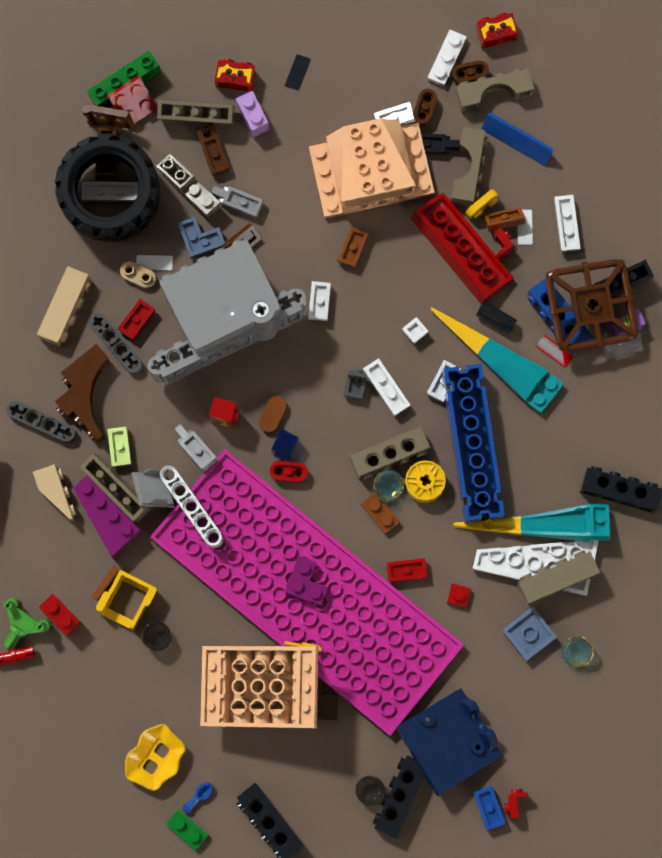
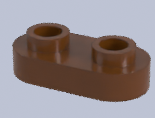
M484 61L460 64L454 67L452 79L457 84L464 81L474 82L481 77H487L489 67ZM481 70L483 73L477 74L476 71ZM458 74H463L464 77L459 78Z
M424 89L418 96L413 113L415 123L418 122L419 126H425L431 121L437 103V94L432 89ZM429 98L431 101L425 102L424 99ZM424 115L426 118L420 119L419 116Z

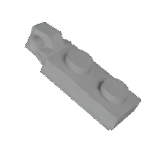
M214 186L211 192L214 197L219 199L222 205L256 219L264 203L263 199L231 186H225L224 189Z
M181 424L175 428L176 433L181 437L177 440L180 446L203 472L218 461V458L194 431L190 429L187 432Z

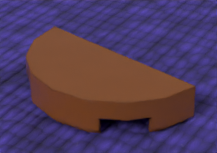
M113 566L92 594V598L98 601L104 592L109 591L114 578L119 573L117 567Z

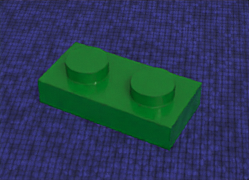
M179 809L165 824L194 850H197L208 836L204 830Z

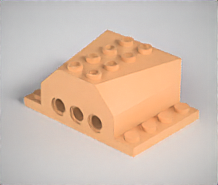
M379 118L343 126L326 136L327 143L309 146L325 219L434 195L418 122L401 126L400 120Z
M202 646L200 726L317 728L318 647Z

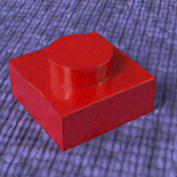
M451 584L447 603L466 608L471 588Z

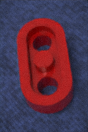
M276 461L269 469L270 476L275 481L301 483L308 476L307 467L297 462ZM282 469L283 473L281 475H277L276 470ZM297 470L302 472V475L299 477L295 475Z

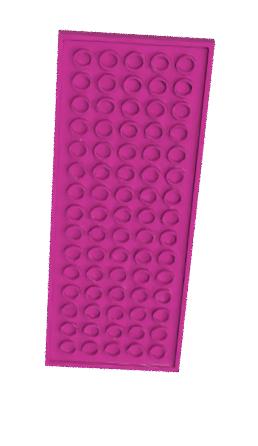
M224 449L217 457L218 461L208 468L190 489L221 532L223 537L222 545L218 548L209 547L179 504L171 511L150 538L280 646H288L284 645L285 641L299 644L304 642L320 646L322 650L318 652V677L386 734L391 736L396 727L400 725L464 644ZM189 503L186 510L192 512L196 509L197 505ZM201 518L198 521L197 525L199 527H205L208 523V520L205 518ZM217 534L209 536V542L216 543L219 539ZM298 556L317 562L310 581L328 587L322 606L285 593Z

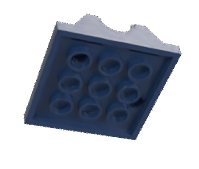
M461 688L396 727V730L437 796L503 756L497 747L495 732L488 728L480 718L479 706L475 701L466 697ZM426 717L430 719L429 722L425 720Z

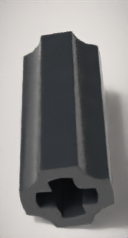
M486 301L482 303L476 314L477 317L508 335L517 322V319Z

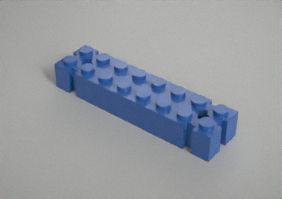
M482 363L466 365L464 371H460L459 366L444 368L442 371L443 386L449 388V391L445 394L460 500L466 501V505L462 507L464 523L478 522L482 519V516H486L487 520L500 519L505 516L503 500L498 501L497 496L501 493L486 388L485 386L480 387V383L484 379ZM462 383L468 386L467 390L461 388ZM479 496H481L482 499L486 500L483 503V505H481V502L477 501L479 499Z

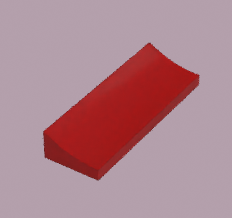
M441 193L415 210L411 220L480 304L514 279L444 193Z

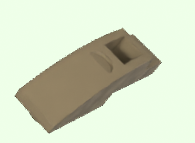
M168 154L156 165L169 182L197 210L199 209L208 218L222 206L221 202L195 179L194 175L171 154Z

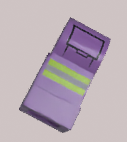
M638 308L635 312L638 330L644 328L646 323ZM628 314L617 318L631 328ZM611 322L606 324L611 337L627 334Z

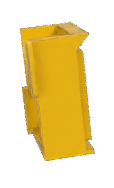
M120 570L109 592L106 591L102 594L96 605V610L100 615L135 632L146 607L150 605L157 589ZM123 581L147 593L133 620L109 609Z

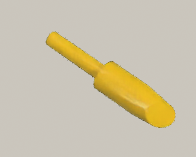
M287 641L284 642V645L288 646L318 647V652H321L322 650L320 646L315 644L302 642V644Z

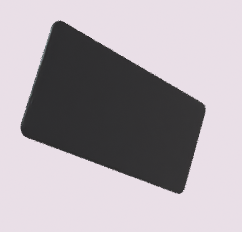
M299 54L296 55L285 86L299 90L310 58Z

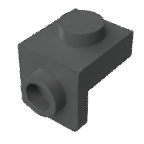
M358 369L348 371L344 397L358 400L363 399L367 381V374H364V371Z

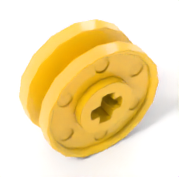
M424 460L417 462L406 473L405 485L407 492L417 502H434L441 497L445 490L446 478L444 471L432 461ZM428 478L430 484L422 485L421 480Z

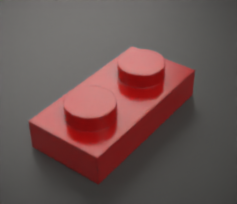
M139 299L117 328L118 331L134 341L156 310Z
M425 558L386 562L388 582L427 578Z

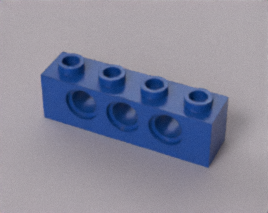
M545 278L528 291L529 297L527 298L532 306H536L539 309L541 318L545 322H549L551 325L550 329L555 335L552 316L549 315L550 305H545L542 302L543 299L548 298ZM554 286L557 307H568V303ZM573 311L560 313L564 318L560 320L564 340L568 336L565 329H573L576 325ZM582 326L569 344L591 341L593 336L585 326Z

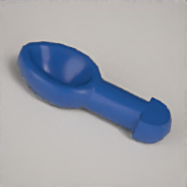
M206 782L201 784L196 789L195 795L183 805V812L190 813L199 801L206 800L213 791L212 783Z

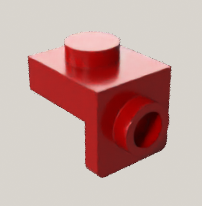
M499 228L494 232L493 238L502 248L496 255L500 260L501 258H508L513 253L514 244L511 241L510 234Z
M523 789L511 790V794H507L508 803H504L505 814L509 815L510 819L519 818L517 798L528 796V792L523 793Z

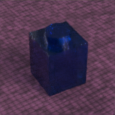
M281 429L271 448L272 453H274L273 456L281 461H284V459L289 461L299 442V437Z

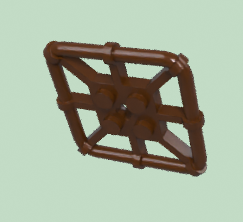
M610 259L593 263L582 262L581 265L557 268L546 273V289L550 305L549 315L552 316L559 350L562 352H572L595 347L601 349L603 346L629 342L638 337V323L634 307L635 296H632L628 269L624 264L625 261L622 259ZM615 267L605 283L592 285L589 271ZM620 271L625 297L611 299L609 285ZM583 272L586 286L573 288L557 276ZM553 282L570 293L572 306L557 307ZM590 300H593V303H597V306L594 307V310H591V308H588L587 304L590 303ZM626 302L631 328L615 318L612 304ZM573 311L576 325L564 340L559 313ZM611 322L627 334L601 338L599 324ZM593 325L595 340L569 344L580 327Z

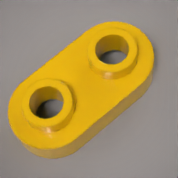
M494 189L490 190L471 205L465 214L470 219L479 218L487 206L492 207L497 203L499 194Z

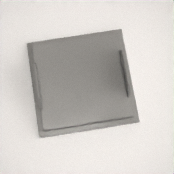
M147 469L143 473H131L140 506L175 507L172 494L161 480L160 470Z

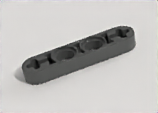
M100 313L92 315L90 325L94 332L128 373L132 375L139 374L143 368L140 358L104 315ZM96 319L102 320V325L105 327L103 332L99 325L94 326ZM109 332H113L116 336L112 342L105 340V335ZM121 346L127 348V353L124 356L117 354V349ZM130 357V359L133 361V363L138 362V363H137V367H138V368H137V369H134V368L129 369V368L131 367V365H130V363L128 362V360H126V359H128V358Z
M14 401L7 406V414L15 421L64 443H71L76 438L74 428L64 422L20 402ZM19 406L18 409L25 413L24 417L19 413L13 415L11 409ZM33 413L37 414V422L29 423L28 416ZM49 421L55 423V428L52 431L45 430V424ZM59 425H61L60 429L67 432L69 429L72 436H67L65 439L64 435L58 432Z

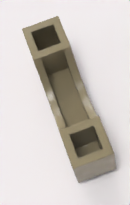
M518 68L507 74L504 72L498 73L495 77L491 78L481 77L474 82H461L456 86V96L461 113L479 109L483 96L493 90L506 91L515 100L532 96L534 86L529 68L524 70L523 68Z
M463 127L459 151L469 158L471 169L464 177L454 180L451 196L453 204L471 206L474 201H478L479 190H476V184L481 182L482 172H479V166H483L485 155L481 153L482 148H486L488 137H484L485 130Z

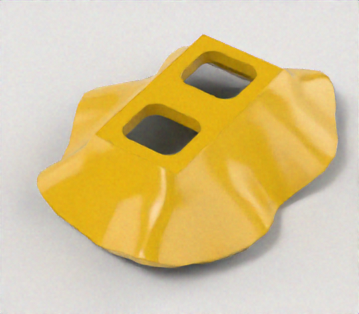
M165 724L145 730L140 735L138 745L128 752L126 756V778L148 790H158L165 781L177 774L181 757L186 750L184 743ZM159 743L169 748V752L164 758L155 753ZM149 759L158 765L153 774L143 769L144 764Z

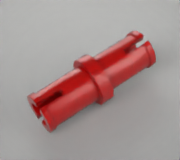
M31 645L21 649L13 648L9 652L0 653V666L13 662L17 664L21 660L35 658L34 646Z

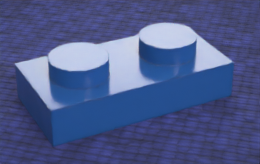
M492 786L473 792L486 831L506 824Z

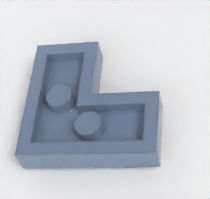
M195 217L178 223L190 259L220 249L225 243L219 227L201 234Z

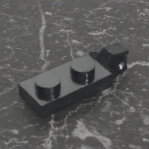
M421 134L425 154H450V150H459L460 140H450V136H446V134Z

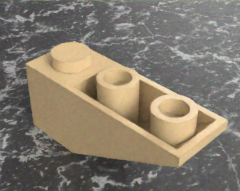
M54 464L34 471L33 475L38 490L68 519L74 522L76 511L73 504H69L68 498L70 493L67 486H63L62 480L64 475L61 468L58 469Z

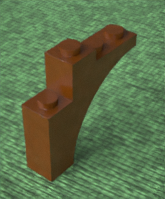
M95 344L61 372L64 377L61 380L68 388L71 386L72 388L55 402L58 405L56 410L62 417L66 415L70 419L76 415L74 417L75 421L80 426L84 424L88 429L86 434L91 440L96 439L100 443L105 437L96 424L92 398L97 379L107 364L110 363V360L101 348Z

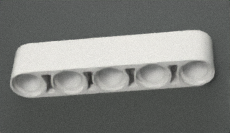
M163 467L160 472L161 480L209 547H220L223 542L221 532L174 467ZM167 472L174 473L175 476L172 480L164 478ZM179 487L186 489L185 494L182 496L175 494L176 489ZM189 503L197 505L196 509L192 512L186 510ZM201 518H205L208 520V523L205 527H199L197 525L198 521ZM217 534L219 536L216 543L209 542L210 535Z

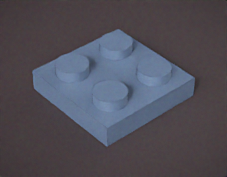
M533 606L502 630L525 661L529 660L557 638Z

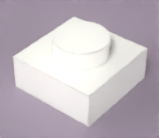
M417 317L402 328L403 333L413 344L429 333Z

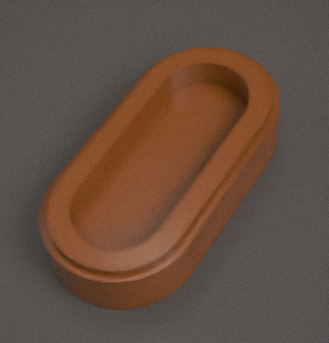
M272 397L265 407L259 421L260 428L265 433L275 432L283 418L287 406L282 397Z

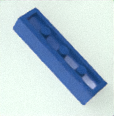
M491 112L488 113L482 126V130H485L486 133L543 166H546L553 154V148Z

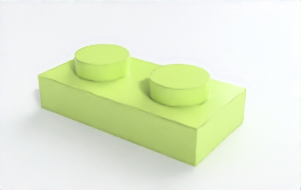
M127 427L107 429L112 467L132 465Z

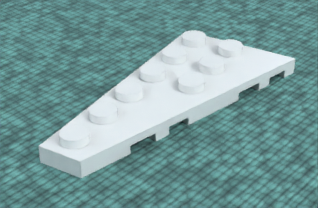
M599 540L479 549L476 551L473 570L521 581L520 578L530 573L534 576L539 573V569L549 566V568L557 566L556 562L567 558L569 561L575 558L574 554L583 550L585 553L591 551L595 560ZM590 579L562 591L587 596Z

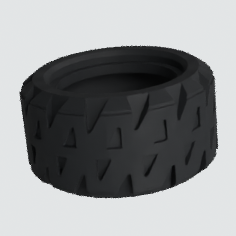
M99 134L98 137H88L78 142L77 146L69 149L62 158V163L57 169L55 178L56 198L67 220L83 235L104 242L128 239L133 234H138L148 225L150 219L154 217L159 205V179L155 166L148 154L132 140L113 134ZM103 160H116L125 163L134 170L139 180V191L135 202L127 211L114 217H99L89 213L81 206L78 198V185L83 173L93 164Z

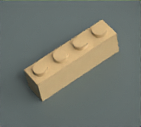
M67 266L37 332L39 339L59 347L62 342H66L69 326H73L76 320L75 313L77 309L82 307L84 302L82 297L85 291L88 292L92 282L88 274Z

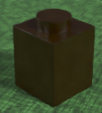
M323 691V694H319L317 719L337 720L339 695H335L333 691Z

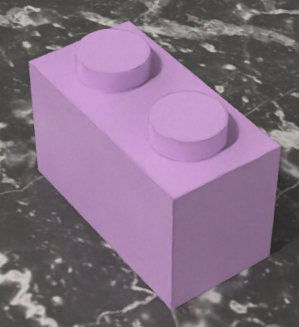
M253 91L236 98L237 107L252 138L269 131V123Z

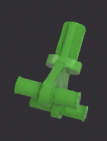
M10 598L4 603V608H6L10 619L11 632L3 645L9 650L15 648L21 637L31 633L48 631L52 626L51 621L46 619L38 621L18 608L20 600Z

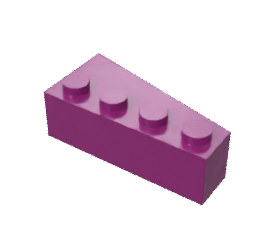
M88 475L73 487L113 559L120 555L142 534L139 528Z

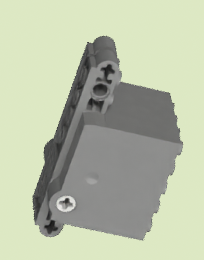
M239 239L226 249L220 248L214 252V255L208 258L207 256L201 257L196 261L197 263L191 266L185 265L177 273L164 275L159 283L165 300L186 341H178L173 344L172 348L168 350L162 349L155 353L156 356L152 357L147 365L152 379L155 382H164L165 385H168L250 344L272 339L277 331L303 319V314L306 311L305 293L301 289L283 290L276 297L247 239L243 241Z

